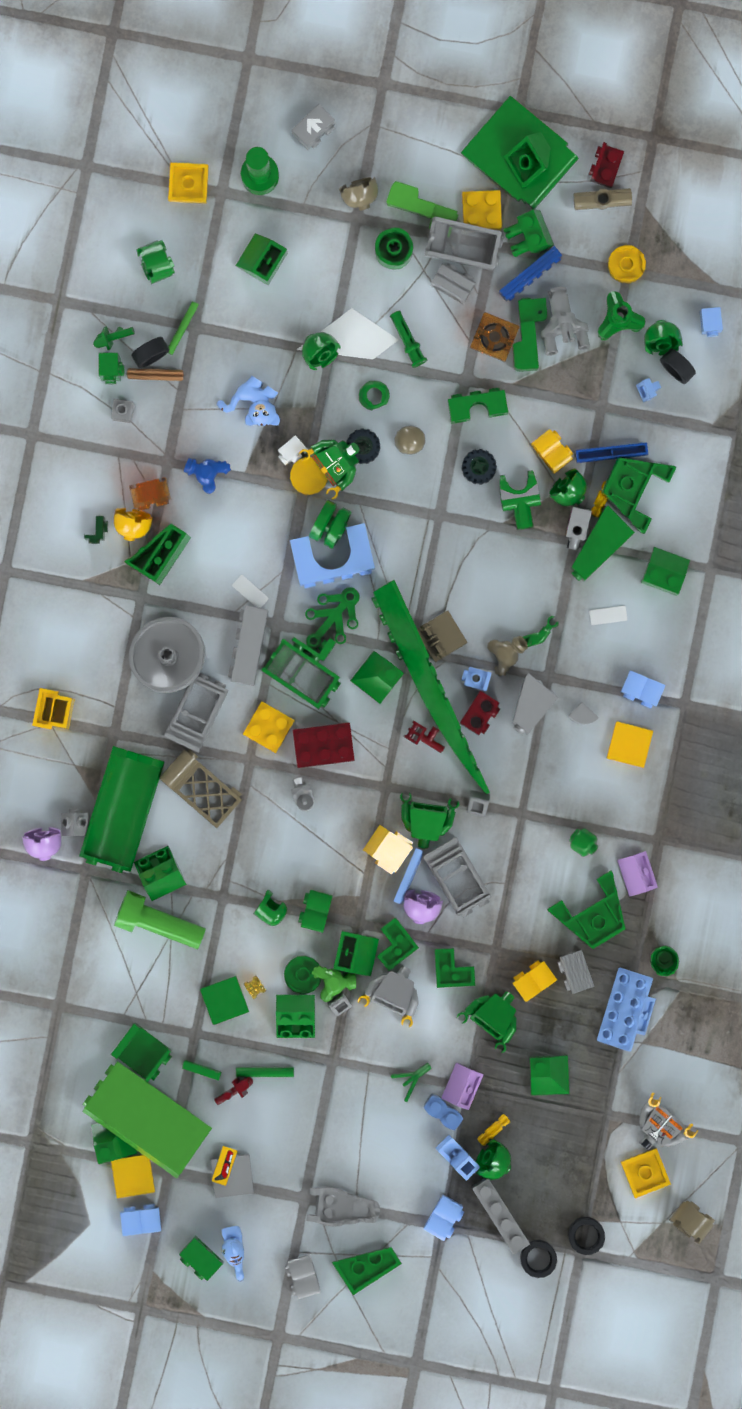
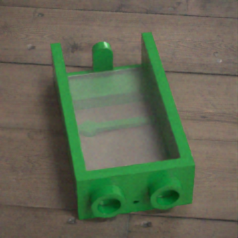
M284 639L281 640L280 645L273 652L266 666L261 670L318 710L320 707H326L330 701L329 694L331 691L336 692L341 684L338 675Z

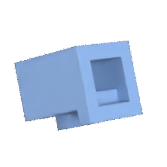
M469 667L468 670L464 669L461 681H465L464 686L486 692L492 673ZM474 675L479 676L480 680L478 682L472 680Z

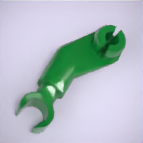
M550 616L547 620L548 624L545 627L543 626L538 633L523 637L528 647L543 643L551 633L550 630L558 627L559 621L555 625L550 624L551 619L555 616Z

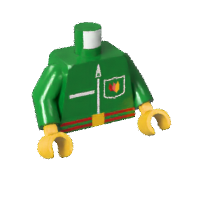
M321 440L310 446L309 450L302 449L299 454L304 451L308 453V457L302 461H307L310 455L314 454L312 456L313 460L331 485H336L335 488H329L326 494L332 490L336 492V495L331 498L332 500L338 497L339 491H343L353 482L356 474L355 466L359 462L355 455L360 451L356 443L353 442L347 445L344 440L340 442L336 440Z

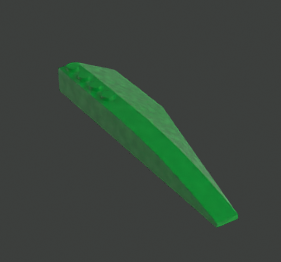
M392 580L373 592L374 597L371 598L375 608H380L382 614L379 617L383 625H388L390 630L387 633L391 643L395 642L398 647L395 652L399 660L403 659L426 708L441 734L474 781L485 794L490 793L480 769L477 767L468 742L461 732V726L449 699L445 697L446 693L440 680L437 679V672L432 662H429V654L395 580Z

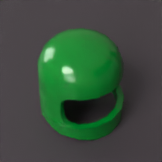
M267 890L263 901L253 914L267 925L276 926L285 918L287 906L284 902L281 904L274 902L271 899L273 893Z

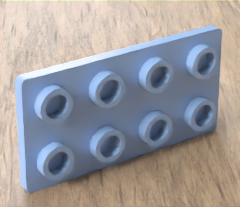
M618 968L597 1041L631 1052L636 1034L645 1036L656 1001L655 998L648 996L653 981L652 977Z

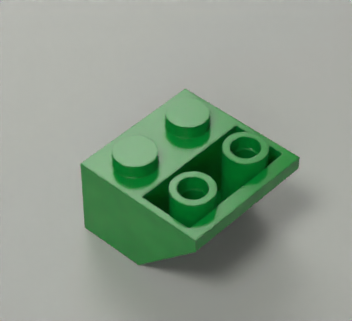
M255 233L235 266L264 284L269 285L287 256L288 251L275 241Z
M169 846L134 862L143 887L151 901L187 885Z
M342 931L333 969L371 976L379 939Z
M276 995L277 1038H315V995Z

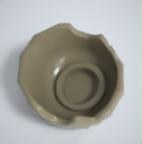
M405 426L397 431L394 438L395 446L401 453L416 454L425 445V434L418 427Z

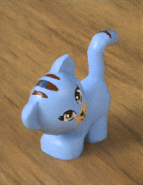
M253 376L246 383L238 387L229 405H226L222 400L217 402L219 409L228 413L235 410L239 400L252 401L253 404H251L249 413L245 417V424L248 426H278L280 423L275 406L268 401L269 398H276L278 392L269 386L263 389L264 383Z
M239 1226L227 1227L221 1230L224 1240L221 1252L227 1262L234 1266L236 1279L241 1282L244 1280L242 1269L244 1260L242 1232Z

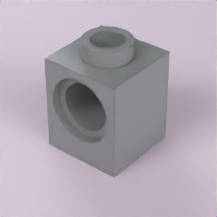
M114 399L112 420L132 423L133 401Z

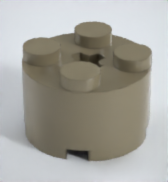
M683 1201L669 1221L674 1222L673 1225L689 1238L692 1236L695 1238L694 1242L700 1244L713 1228L715 1220L708 1214L700 1213V1208L692 1201Z

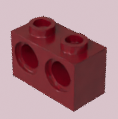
M480 691L459 724L478 736L480 733L485 734L490 726L487 722L491 716L495 718L500 711L498 707L500 703ZM483 701L491 703L492 708L490 711L485 712L481 709ZM473 717L480 718V727H472L470 721Z

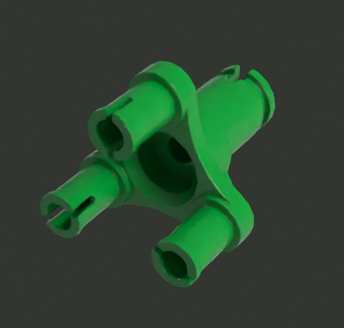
M610 292L606 298L607 314L603 323L598 328V337L605 341L622 330H632L633 332L642 330L645 326V318L633 312L630 304L623 301L619 292ZM617 313H622L624 317L622 318Z

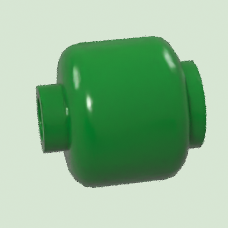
M586 828L576 829L569 839L571 849L582 857L589 854L593 855L598 849L597 836Z

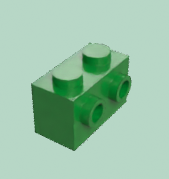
M99 353V377L101 381H105V384L110 385L116 384V381H121V376H124V365L119 354Z

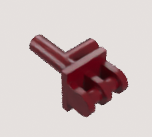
M413 720L412 727L408 728V734L403 737L418 745L419 741H422L439 753H442L445 747L434 740L439 729L433 726L428 735H425L424 733L427 728Z
M238 1077L232 1081L234 1087L214 1099L216 1104L220 1105L237 1093H239L241 1098L248 1094L247 1089L253 1084V1079L246 1077L240 1081Z

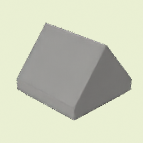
M343 991L330 1002H327L336 1016L341 1015L353 1006Z

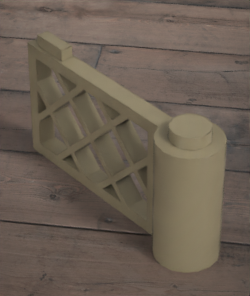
M184 749L159 779L214 827L218 828L241 802L240 796L242 794L234 787L228 788L197 761L196 758L198 756L191 749L188 751ZM198 768L205 772L206 781H194V773ZM192 776V781L187 782L188 779ZM217 782L220 785V793L209 794L208 783ZM206 783L207 794L195 795V784ZM184 784H192L193 795H184L179 790ZM222 788L225 789L228 793H222ZM220 795L221 807H210L209 796ZM223 795H232L236 801L232 806H223ZM207 796L208 808L196 806L195 797ZM221 809L222 817L217 823L210 818V810ZM202 810H208V815Z

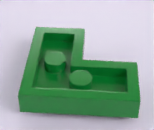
M396 917L381 928L392 945L382 951L377 957L386 969L390 971L419 948Z
M454 948L435 949L437 988L475 986L474 966L455 967Z

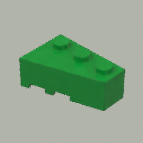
M173 524L167 526L152 538L153 540L146 546L141 547L136 554L124 561L128 566L159 586L191 539L187 533Z

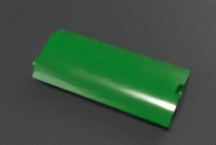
M113 746L79 857L86 859V863L96 866L98 862L112 866L111 870L123 873V870L131 872L159 777L165 763L164 761Z

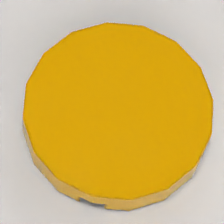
M632 245L617 247L608 259L609 273L620 283L629 284L636 282L643 275L646 268L644 254Z
M312 457L307 461H302L305 458L299 459L293 465L290 472V480L293 487L304 495L319 493L325 488L328 479Z

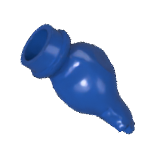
M189 458L184 468V472L188 475H196L198 482L203 486L202 489L208 494L213 493L216 489L214 481L218 473L227 474L231 471L230 464L226 461L216 462L210 459L198 464L196 459Z

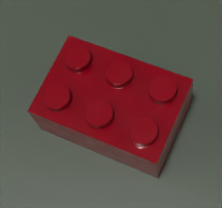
M350 723L293 729L297 768L355 761Z

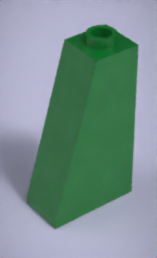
M609 505L603 510L571 567L573 570L571 574L578 581L582 580L584 582L635 533Z

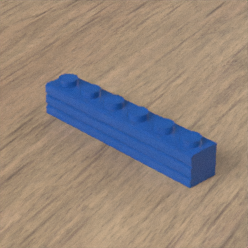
M555 246L552 247L499 290V294L506 302L513 300L515 294H520L524 291L526 285L530 286L535 278H540L543 275L542 272L550 270L552 264H557L561 260L562 254Z
M647 442L576 450V463L648 456Z

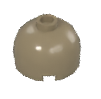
M375 177L359 179L351 182L352 184L348 188L346 184L339 188L341 197L346 205L352 208L359 207L360 211L370 208V204L375 201L378 195V185Z

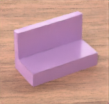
M646 851L617 860L629 897L658 888Z
M456 1063L441 1098L458 1107L469 1110L484 1074Z

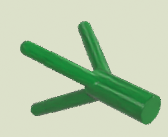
M428 1062L415 1072L391 1075V1078L410 1077L403 1083L405 1087L412 1082L404 1099L405 1102H408L418 1079L432 1069Z

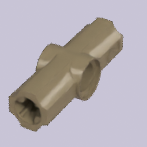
M631 188L601 189L599 191L573 194L575 210H604L610 207L632 206ZM604 195L607 197L608 202L600 203L598 197Z

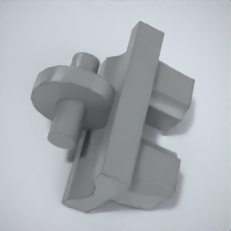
M304 777L292 780L295 789H291L296 805L302 811L310 810L314 804V796L310 784L306 785Z

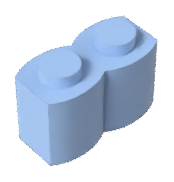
M629 671L621 693H624V698L634 701L636 698L642 701L641 705L651 709L652 706L657 707L666 685Z
M442 1194L427 1220L424 1230L443 1241L446 1237L450 1238L455 1230L452 1227L455 1221L459 1222L464 1214V1211H462L463 1205Z
M145 1204L142 1209L128 1206L124 1207V1211L120 1212L123 1236L154 1233L162 1230L159 1207H155V1204Z

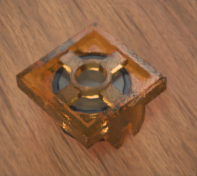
M484 312L470 349L506 362L520 326Z

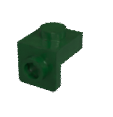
M96 516L95 535H84V539L88 540L89 544H100V541H105V532H108V521H105L104 516Z

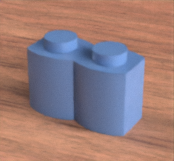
M431 1094L424 1104V1108L429 1115L440 1119L442 1124L451 1130H456L463 1120L461 1113L457 1109L447 1106L445 1101L437 1095Z

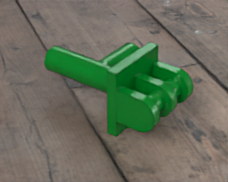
M106 326L97 335L93 345L96 348L106 346L107 350H110L114 340L134 335V328L123 329L118 327L114 333H109Z

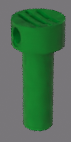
M262 147L251 148L247 152L246 160L241 167L242 183L247 191L252 194L265 195L273 191L278 184V167L275 161L268 156L265 149Z

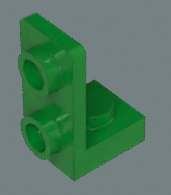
M293 637L292 639L294 642L293 646L302 652L305 649L311 653L309 657L317 662L320 660L324 662L336 645V642L331 638L328 641L324 640L319 647L321 652L317 653L297 638Z

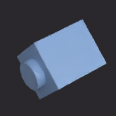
M721 307L701 309L699 313L702 335L707 334V337L718 336V333H721L723 330Z

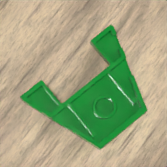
M617 458L601 493L640 533L645 534L652 518L635 510L651 475L669 483L677 467Z
M612 870L596 879L606 895L605 898L573 917L562 900L547 909L548 912L592 949L626 929Z

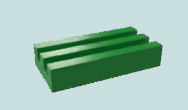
M185 1060L182 1069L218 1081L222 1073L221 1071Z

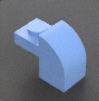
M450 1135L436 1147V1150L466 1181L480 1168L476 1161Z

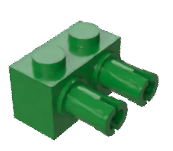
M533 209L518 216V223L503 229L504 233H507L505 236L508 240L521 233L524 234V241L510 247L511 251L514 250L512 252L514 257H518L527 251L539 253L554 246L540 210Z

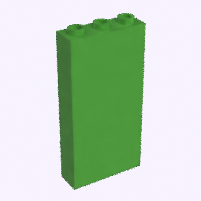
M118 1061L115 1066L111 1064L105 1072L107 1077L104 1081L99 1080L94 1087V1090H96L92 1097L88 1095L82 1105L85 1107L82 1112L175 1178H178L212 1128Z

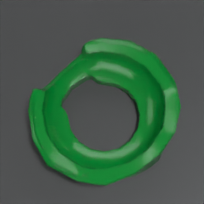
M369 381L359 391V402L363 407L371 411L386 405L390 398L388 387L380 381ZM378 388L381 391V403L373 405L368 400L367 393L369 389Z

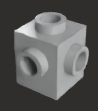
M69 809V813H61V836L86 835L89 825L88 813H80V809Z

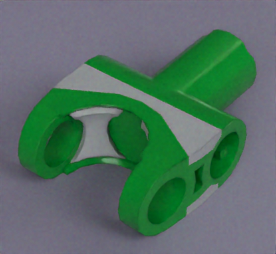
M533 470L527 471V485L522 490L512 489L508 482H506L505 475H500L502 510H514L517 530L534 527L531 507L541 505L539 487Z

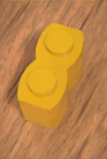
M549 429L533 441L531 445L552 473L555 474L573 460L571 457L573 452L567 445L564 447L561 444V437L555 430L552 432Z
M537 960L529 966L530 971L525 974L522 971L513 977L515 981L512 984L525 1002L557 981L544 961L540 963Z

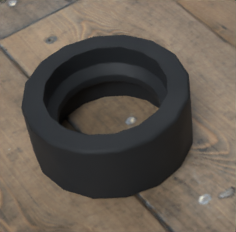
M157 337L138 347L131 356L138 368H143L164 357L170 349L163 337Z
M669 349L660 358L663 367L682 384H686L696 374L691 363L675 349Z
M581 1217L571 1224L568 1231V1240L577 1253L592 1255L603 1247L605 1232L602 1225L596 1219ZM582 1225H591L597 1230V1242L591 1247H582L575 1239L576 1231Z
M543 1240L529 1242L530 1245L522 1249L520 1255L524 1271L535 1278H544L550 1275L557 1264V1254L554 1248ZM534 1248H543L550 1255L549 1265L543 1270H535L528 1264V1254Z

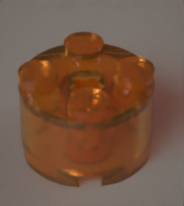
M166 477L162 478V482L159 479L138 483L136 488H134V485H129L133 506L138 511L151 508L150 504L156 503L157 507L169 504L171 495Z

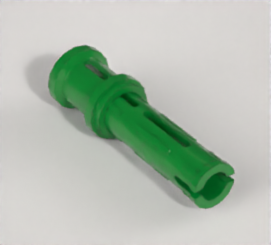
M401 311L392 313L390 318L405 345L404 352L408 354L412 362V368L426 363L428 359L423 356L420 350V343L415 342Z

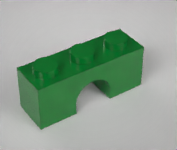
M500 388L489 389L488 393L482 394L481 391L470 392L469 396L455 394L451 395V399L447 401L451 424L470 421V409L477 404L483 405L487 409L489 418L508 415L505 390H500Z

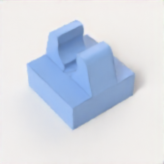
M650 378L636 385L643 403L657 396L656 391L661 389L659 381L651 383Z

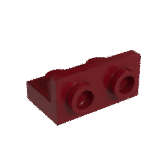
M603 142L602 147L598 146L595 157L598 158L596 165L592 164L589 175L592 176L591 182L612 188L624 151L607 146L605 142Z

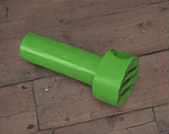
M127 890L116 916L114 926L129 932H133L134 927L137 926L198 950L206 928L144 905L145 896Z

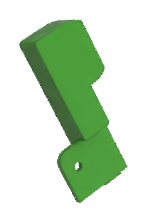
M397 181L392 184L386 201L387 206L431 219L429 230L432 218L434 217L457 221L458 211L419 199L418 188ZM449 227L448 238L450 237L452 227Z

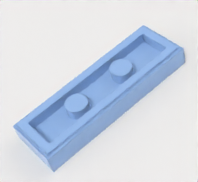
M415 849L394 902L403 904L405 893L410 888L424 851Z

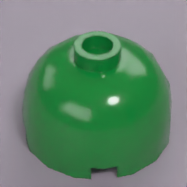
M659 320L651 325L644 335L646 352L652 355L653 352H659V356H663L671 348L679 351V346H683L680 329L675 324L665 320Z
M325 332L310 334L302 346V357L310 369L317 370L316 367L318 366L324 368L332 363L338 356L337 350L341 346L332 335Z
M575 468L565 473L567 476L563 480L559 478L549 491L550 497L561 506L579 505L585 499L587 483L582 474Z
M491 1140L487 1143L489 1145L487 1149H482L476 1159V1163L480 1166L476 1174L486 1179L489 1178V1180H497L509 1173L511 1169V1154L502 1143Z

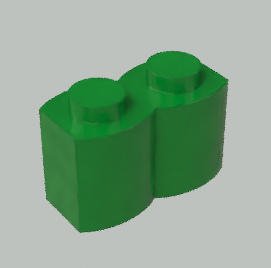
M310 890V893H305L303 904H306L305 912H300L298 920L302 928L323 933L333 895Z

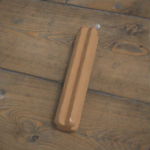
M129 368L127 370V378L182 381L184 379L183 370Z

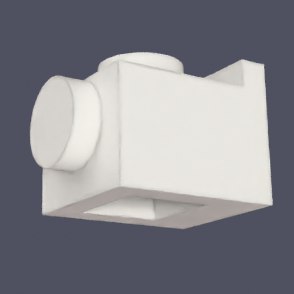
M295 435L278 450L280 454L278 458L284 465L289 464L291 461L295 463L302 457L299 452L307 448Z

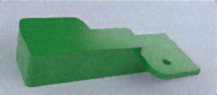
M521 298V300H518L521 341L514 343L512 347L514 369L519 372L537 371L539 362L535 322L547 319L546 298Z

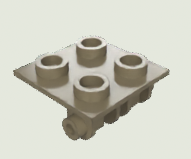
M448 610L417 629L435 663L468 643Z

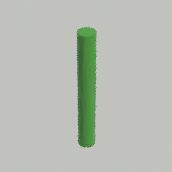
M191 302L168 346L170 349L168 354L173 355L199 304Z

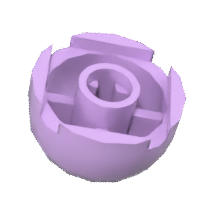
M49 827V831H42V828L30 830L22 836L26 852L34 858H39L40 861L51 859V856L55 855L61 847V832L58 828Z
M409 890L405 893L403 906L405 913L414 923L424 924V922L435 920L440 914L443 900L440 901V897L432 892L421 890V894L415 893V890Z

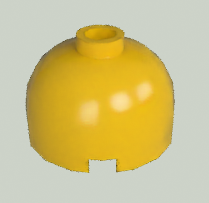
M117 508L114 513V527L120 535L124 536L125 540L135 541V538H141L149 532L153 517H150L151 514L138 509L126 512V508Z

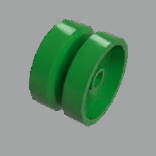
M327 500L312 527L309 537L319 541L326 532L324 545L333 549L338 540L341 539L352 512L343 507L335 517L337 504Z

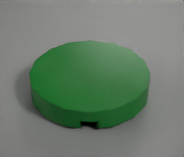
M297 956L286 965L284 971L287 986L293 992L299 994H307L316 990L321 983V978H314L312 971L314 967L319 966V963L308 956Z

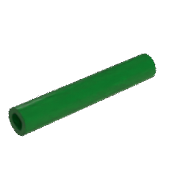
M236 1067V1077H294V1068Z

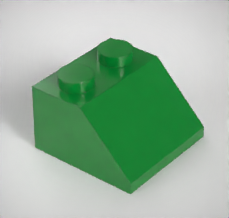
M654 547L641 583L677 596L683 585L690 560Z

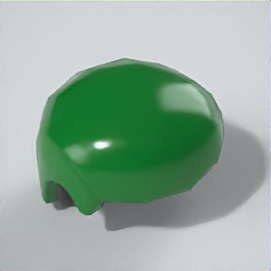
M660 946L651 954V967L657 975L667 977L674 974L678 969L679 956L672 947Z

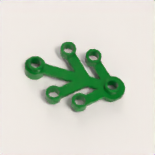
M348 587L341 594H320L317 601L320 605H326L328 602H341L336 608L321 610L309 608L306 610L305 616L308 620L328 617L315 634H310L306 638L308 647L311 649L319 648L321 638L334 622L336 626V643L344 644L346 642L342 612L346 607L348 608L349 620L347 621L348 628L354 630L358 627L355 605L359 602L360 595L355 588ZM347 594H353V600H348L346 598ZM321 596H325L327 598V601L325 603H321L319 601ZM309 611H313L315 613L313 618H309L307 616V613ZM351 620L356 621L355 627L349 626ZM339 635L344 636L343 642L337 641ZM311 638L317 639V643L315 645H312L310 643Z

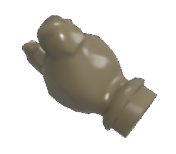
M522 636L514 637L512 643L509 641L499 642L498 640H491L488 643V650L496 655L499 662L498 666L494 668L495 674L499 677L505 676L509 668L517 663L518 653H524L528 648L527 642Z

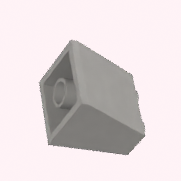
M529 673L524 677L512 721L515 725L513 728L521 735L524 733L529 734L558 699L556 695Z

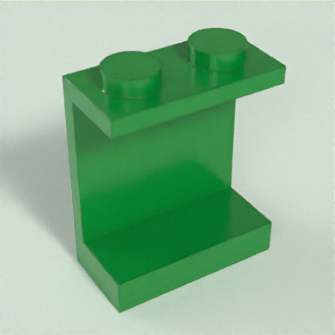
M134 1023L111 1053V1056L121 1060L145 1078V1081L148 1083L150 1079L154 1081L159 1075L160 1071L158 1068L161 1064L166 1065L171 1059L170 1052L172 1050L138 1024Z

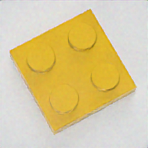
M500 190L462 192L463 223L492 230H502Z
M261 701L243 735L277 753L295 720Z

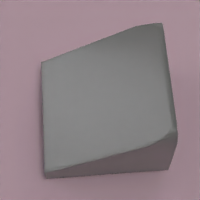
M472 790L467 813L485 817L490 794Z

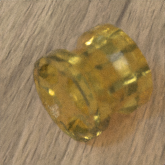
M257 975L250 982L244 983L245 988L253 999L257 998L259 993L267 991Z

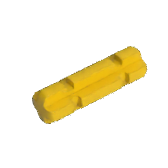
M604 481V482L602 483V486H601L602 490H603V487H604L606 481ZM599 490L594 502L595 506L591 509V515L594 517L601 516V509L605 507L608 500L601 493L602 490Z
M502 1114L498 1121L489 1126L485 1133H482L477 1140L481 1145L485 1146L490 1138H494L503 1129V1126L510 1123V1119L505 1114Z

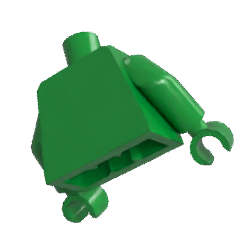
M401 793L400 799L403 802L401 805V820L406 830L411 832V837L419 839L418 847L428 849L430 840L438 841L439 837L444 836L453 826L456 814L454 810L458 808L459 801H457L455 807L450 805L451 799L448 800L447 806L411 802V793H409V799L404 800L403 793Z
M506 991L502 997L494 994L492 997L486 995L477 998L465 1008V1011L458 1013L457 1018L461 1014L465 1015L466 1020L462 1022L464 1024L468 1021L469 1015H471L470 1019L498 1040L495 1043V1049L499 1044L504 1046L501 1050V1053H504L506 1051V1043H509L516 1032V1009L510 1005L515 997Z

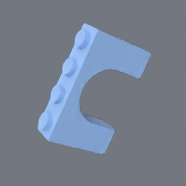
M365 523L346 527L351 553L348 561L337 569H325L315 561L309 536L290 540L300 586H304L307 589L315 587V583L322 581L323 584L335 582L334 579L340 577L342 580L353 578V574L360 573L361 576L372 574L371 570H375Z

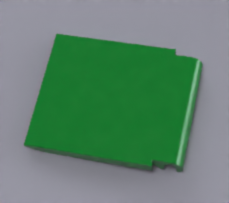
M511 96L508 97L461 152L470 163L516 201L522 200L532 210L536 209L579 159L567 147L568 143ZM541 132L551 148L549 165L543 173L522 189L504 156L527 135Z

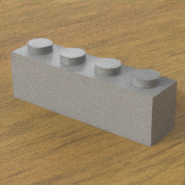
M245 606V610L241 609L239 621H242L241 629L237 628L235 638L239 640L238 647L233 648L232 658L235 659L234 666H230L228 677H231V682L255 685L269 612L266 609Z
M484 1178L471 1186L512 1253L516 1254L530 1245L527 1237L491 1180Z

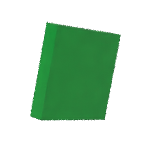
M237 976L200 989L213 1025L249 1012Z

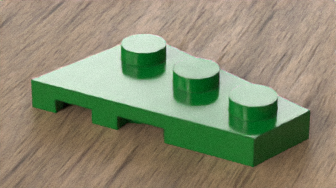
M392 1247L332 1262L352 1295H355L402 1264Z

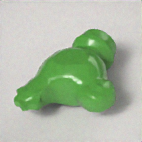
M320 965L313 968L312 974L314 978H321L324 981V988L320 993V998L324 1002H330L333 996L340 994L344 988L350 991L351 989H356L355 974L348 973L346 976H343L336 969H327Z

